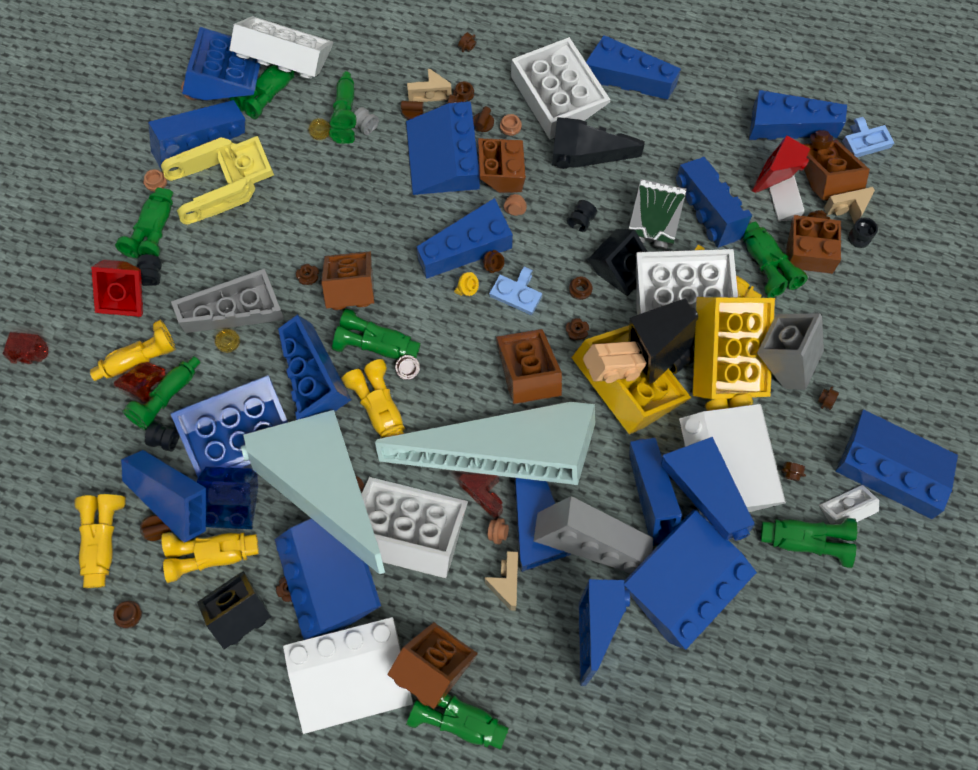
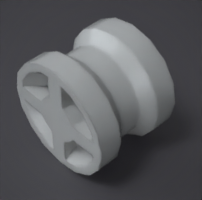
M365 107L359 108L354 113L357 118L355 128H360L364 135H369L377 128L379 118L374 114H369Z

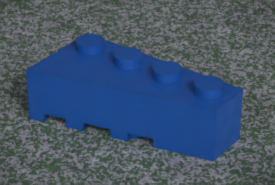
M605 35L586 61L601 85L617 86L623 90L639 91L641 94L668 99L678 83L681 71L679 67Z
M759 90L753 105L749 140H757V138L771 140L785 138L786 135L793 139H798V137L810 138L811 134L819 130L828 131L833 138H838L846 123L847 105Z
M234 100L148 122L151 153L160 169L162 162L170 157L221 137L230 140L245 133V117Z
M705 157L681 164L676 176L677 185L680 188L687 189L686 200L690 206H694L699 223H703L706 227L708 239L711 242L714 241L717 248L741 240L752 217L750 211H743L740 207L742 205L741 200L730 195V187L726 182L721 183L719 181L718 172Z
M494 198L418 245V261L427 279L481 260L488 251L496 250L500 253L511 249L513 234Z
M296 315L278 328L283 355L287 358L288 369L286 370L288 378L291 379L293 391H291V395L297 407V412H295L297 420L331 410L335 412L352 400L313 324Z

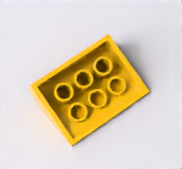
M696 298L698 320L695 326L693 396L707 399H729L743 394H750L752 397L771 396L772 372L757 352L774 320L775 298Z
M628 325L585 339L571 358L628 434H632L647 427L692 397L669 368L651 384H648L642 371L640 376L633 381H626V379H617L612 383L593 381L589 373L590 369H587L583 361L584 355L592 344L628 342Z

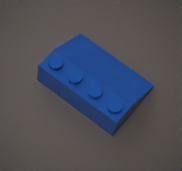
M200 27L186 70L182 94L202 100L254 95L260 63L255 58H241L236 56V52L230 51L232 36Z
M471 101L448 103L406 121L413 195L480 189L479 164Z
M269 374L171 413L200 484L251 464L250 460H244L241 446L245 445L244 434L288 423Z
M863 409L835 472L933 519L944 511L952 492L958 455Z
M692 510L624 580L625 589H629L630 596L670 644L686 650L757 572L742 552L729 540H725L698 511Z
M312 518L291 527L274 539L303 640L341 631L381 606L368 564Z
M589 579L579 601L580 686H586L597 672L620 620L626 612V607L630 606V591L625 589L624 580Z

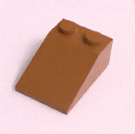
M833 140L827 149L813 148L811 143L803 144L810 148L806 157L809 159V162L804 168L805 174L812 190L822 200L828 201L830 196L866 188L870 169L838 140Z
M371 251L324 257L322 288L326 309L341 310L346 308V306L367 307L370 304H374Z
M543 329L496 337L507 387L513 404L562 396V372Z
M433 622L402 648L387 675L394 680L396 685L414 694L422 704L435 709L473 662L478 653Z

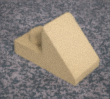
M428 69V82L407 83L409 101L448 100L450 94H452L451 83L431 69Z
M870 187L830 196L824 207L826 214L843 215L849 211L855 224L864 213L875 191L874 188Z
M507 551V560H501V576H506V578L485 577V584L509 610L516 611L518 552Z

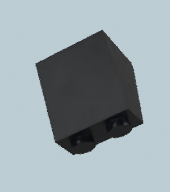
M686 298L630 317L628 342H636L640 350L639 354H642L646 361V366L642 373L648 384L654 383L693 346L698 314L695 307L690 306Z

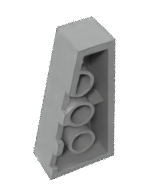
M265 269L171 301L178 323L185 333L284 320Z
M572 496L537 514L534 542L623 570L629 574L652 553L653 537Z

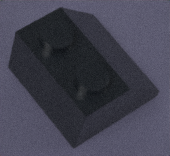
M616 229L588 258V261L598 276L628 296L637 287L636 253L648 251L635 229Z
M244 571L197 602L207 628L223 649L237 644L243 636L253 629L260 628L272 617Z

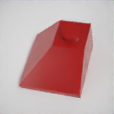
M786 135L768 157L752 192H760L793 177L798 170L803 171L809 162V159L806 157L810 148Z
M102 260L93 265L91 270L95 313L142 317L141 269L126 261Z

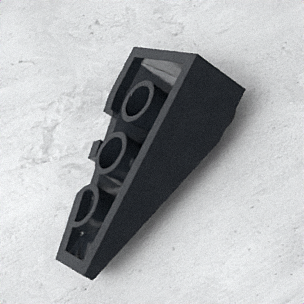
M557 117L552 166L567 169L569 167L576 168L642 157L645 141L622 133L616 135L608 133L606 128L601 126L598 129L587 126V122L580 119Z

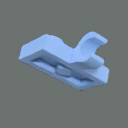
M864 117L854 119L855 125L850 126L854 134L845 136L842 141L845 147L856 157L889 149L894 144L885 125L869 129Z
M523 267L517 282L499 275L489 296L532 315L542 298V293L527 287L532 278L531 273L533 270Z

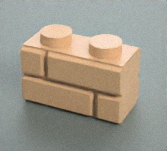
M636 342L592 344L583 358L587 369H590L589 373L593 381H605L606 383H612L617 379L633 381L640 376V372L646 366V361L643 355L639 354L640 350Z

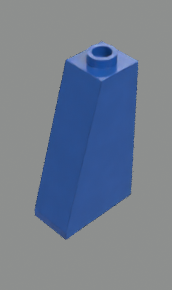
M713 437L663 455L661 462L663 469L725 540L734 538L735 541H738L750 535L749 532L755 523Z
M656 438L638 439L630 442L629 457L648 535L653 537V546H656L680 524L682 513L668 473L661 465L662 455Z
M144 450L121 459L122 481L183 542H187L206 531V488Z
M514 478L521 572L571 555V553L533 541L538 512L555 504L547 481Z

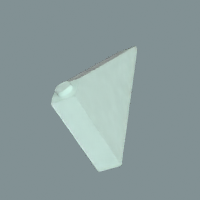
M566 402L380 438L375 442L378 459L380 462L578 485L595 427V404Z
M334 410L243 435L245 445L241 446L244 460H250L252 469L378 574L385 573L381 553Z

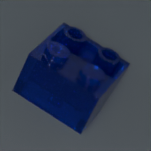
M205 467L197 479V483L206 488V527L253 529L258 494L257 473L250 468Z

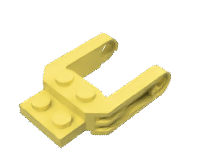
M258 136L238 144H234L231 140L221 137L162 162L161 169L164 177L169 181L220 164L228 183L226 186L193 198V201L182 205L177 210V213L183 224L188 225L249 202L256 189L254 183L274 176ZM173 167H179L174 171H169Z

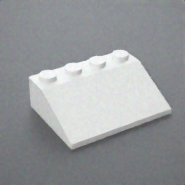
M252 16L234 24L230 51L236 52L238 57L245 59L252 57L257 59V62L260 64L270 65L271 63L277 65L278 69L282 71L300 72V76L311 79L312 76L315 77L320 73L330 53L333 41Z
M570 37L512 59L511 77L549 139L555 138L557 117L585 121L610 103V98Z
M734 250L637 252V315L686 298L690 306H694L696 309L697 297H738Z
M761 404L703 411L679 419L685 447L713 437L749 512L786 503ZM699 510V513L707 520V518Z
M369 477L361 495L381 553L382 562L446 578L453 559L468 501Z
M393 617L283 646L288 676L303 734L413 705L411 692L396 685L394 680L387 675L401 652Z

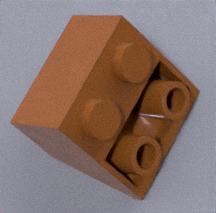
M478 138L480 179L499 193L522 192L526 178L523 140Z
M794 215L786 246L788 260L801 270L833 274L841 261V220Z

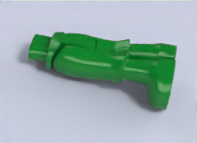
M272 65L257 79L254 95L230 97L229 100H234L240 111H245L246 115L252 119H257L262 115L263 108L267 103H270L273 97L294 78L296 71L286 72L278 69L277 65Z
M347 71L343 72L342 77H340L337 83L336 101L333 104L334 111L330 119L329 135L338 144H352L355 140V133L351 129L357 123L356 115L351 111L354 103V81L351 78L350 72Z
M156 188L155 192L149 195L141 209L137 223L133 226L134 232L132 236H121L118 238L115 247L119 252L137 259L139 255L146 254L160 256L158 244L163 236V228L170 216L173 204L171 200L173 191L165 188Z
M757 222L748 224L743 240L750 255L758 263L760 271H764L767 276L768 282L764 288L766 296L768 298L779 296L785 291L786 287L789 290L801 287L808 279L806 273L788 260V256L781 251L773 236L764 227H760ZM779 267L782 270L784 276L777 270Z
M347 308L341 316L340 326L336 329L332 350L343 352L347 345H351L391 359H399L403 355H411L417 358L421 343L411 340V336H406L397 330L381 327L372 321L363 320L353 310ZM350 330L361 331V332H364V334H363V336H362V335L356 334V333H354V332H351Z
M194 356L187 363L184 361L180 362L179 366L169 371L160 381L157 388L148 394L151 398L149 402L140 404L136 401H130L122 410V413L140 429L146 430L161 408L164 409L170 399L190 382L195 375V369L201 362Z
M845 518L841 524H825L823 521L811 523L794 519H775L774 522L762 521L761 542L772 543L773 547H779L787 551L810 552L819 556L824 554L837 557L841 566L846 568H852L854 565L856 544L826 542V537H834L851 542L856 541L857 521L855 518Z
M449 694L438 704V706L445 708L443 714L417 700L415 701L406 723L407 726L416 728L422 723L430 724L440 728V731L450 732L469 743L476 745L484 744L486 748L490 745L501 750L509 728L499 724V719H494L485 710L461 701L456 695L452 697Z

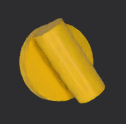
M472 272L463 273L459 278L454 293L460 296L474 295L479 287L477 276Z

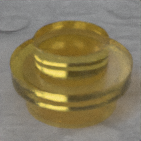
M321 118L313 120L309 126L310 136L316 140L326 139L329 136L330 124Z
M223 329L218 332L215 344L221 352L229 353L238 348L240 338L235 331Z

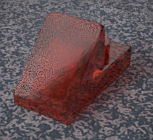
M149 362L140 363L115 380L114 386L127 396L147 403L150 398L148 395L150 388L163 379L166 369Z
M462 474L459 477V486L494 520L503 513L502 500L495 493H488L499 482V476Z

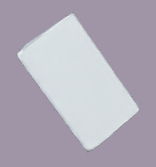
M795 176L769 187L778 222L792 220L794 215H803L804 207Z
M861 485L819 506L830 524H841L845 518H855L858 522L879 512V499Z

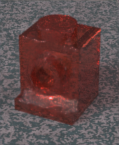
M10 332L3 355L14 364H17V361L32 364L33 361L42 362L47 357L48 346L39 335Z

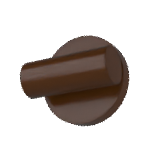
M401 101L402 114L406 119L410 120L424 113V102Z
M484 106L481 113L476 114L473 118L474 128L479 132L490 131L494 126V118L490 115L491 109L487 106Z
M157 515L146 517L140 526L143 539L148 541L160 540L163 533L171 532V529Z

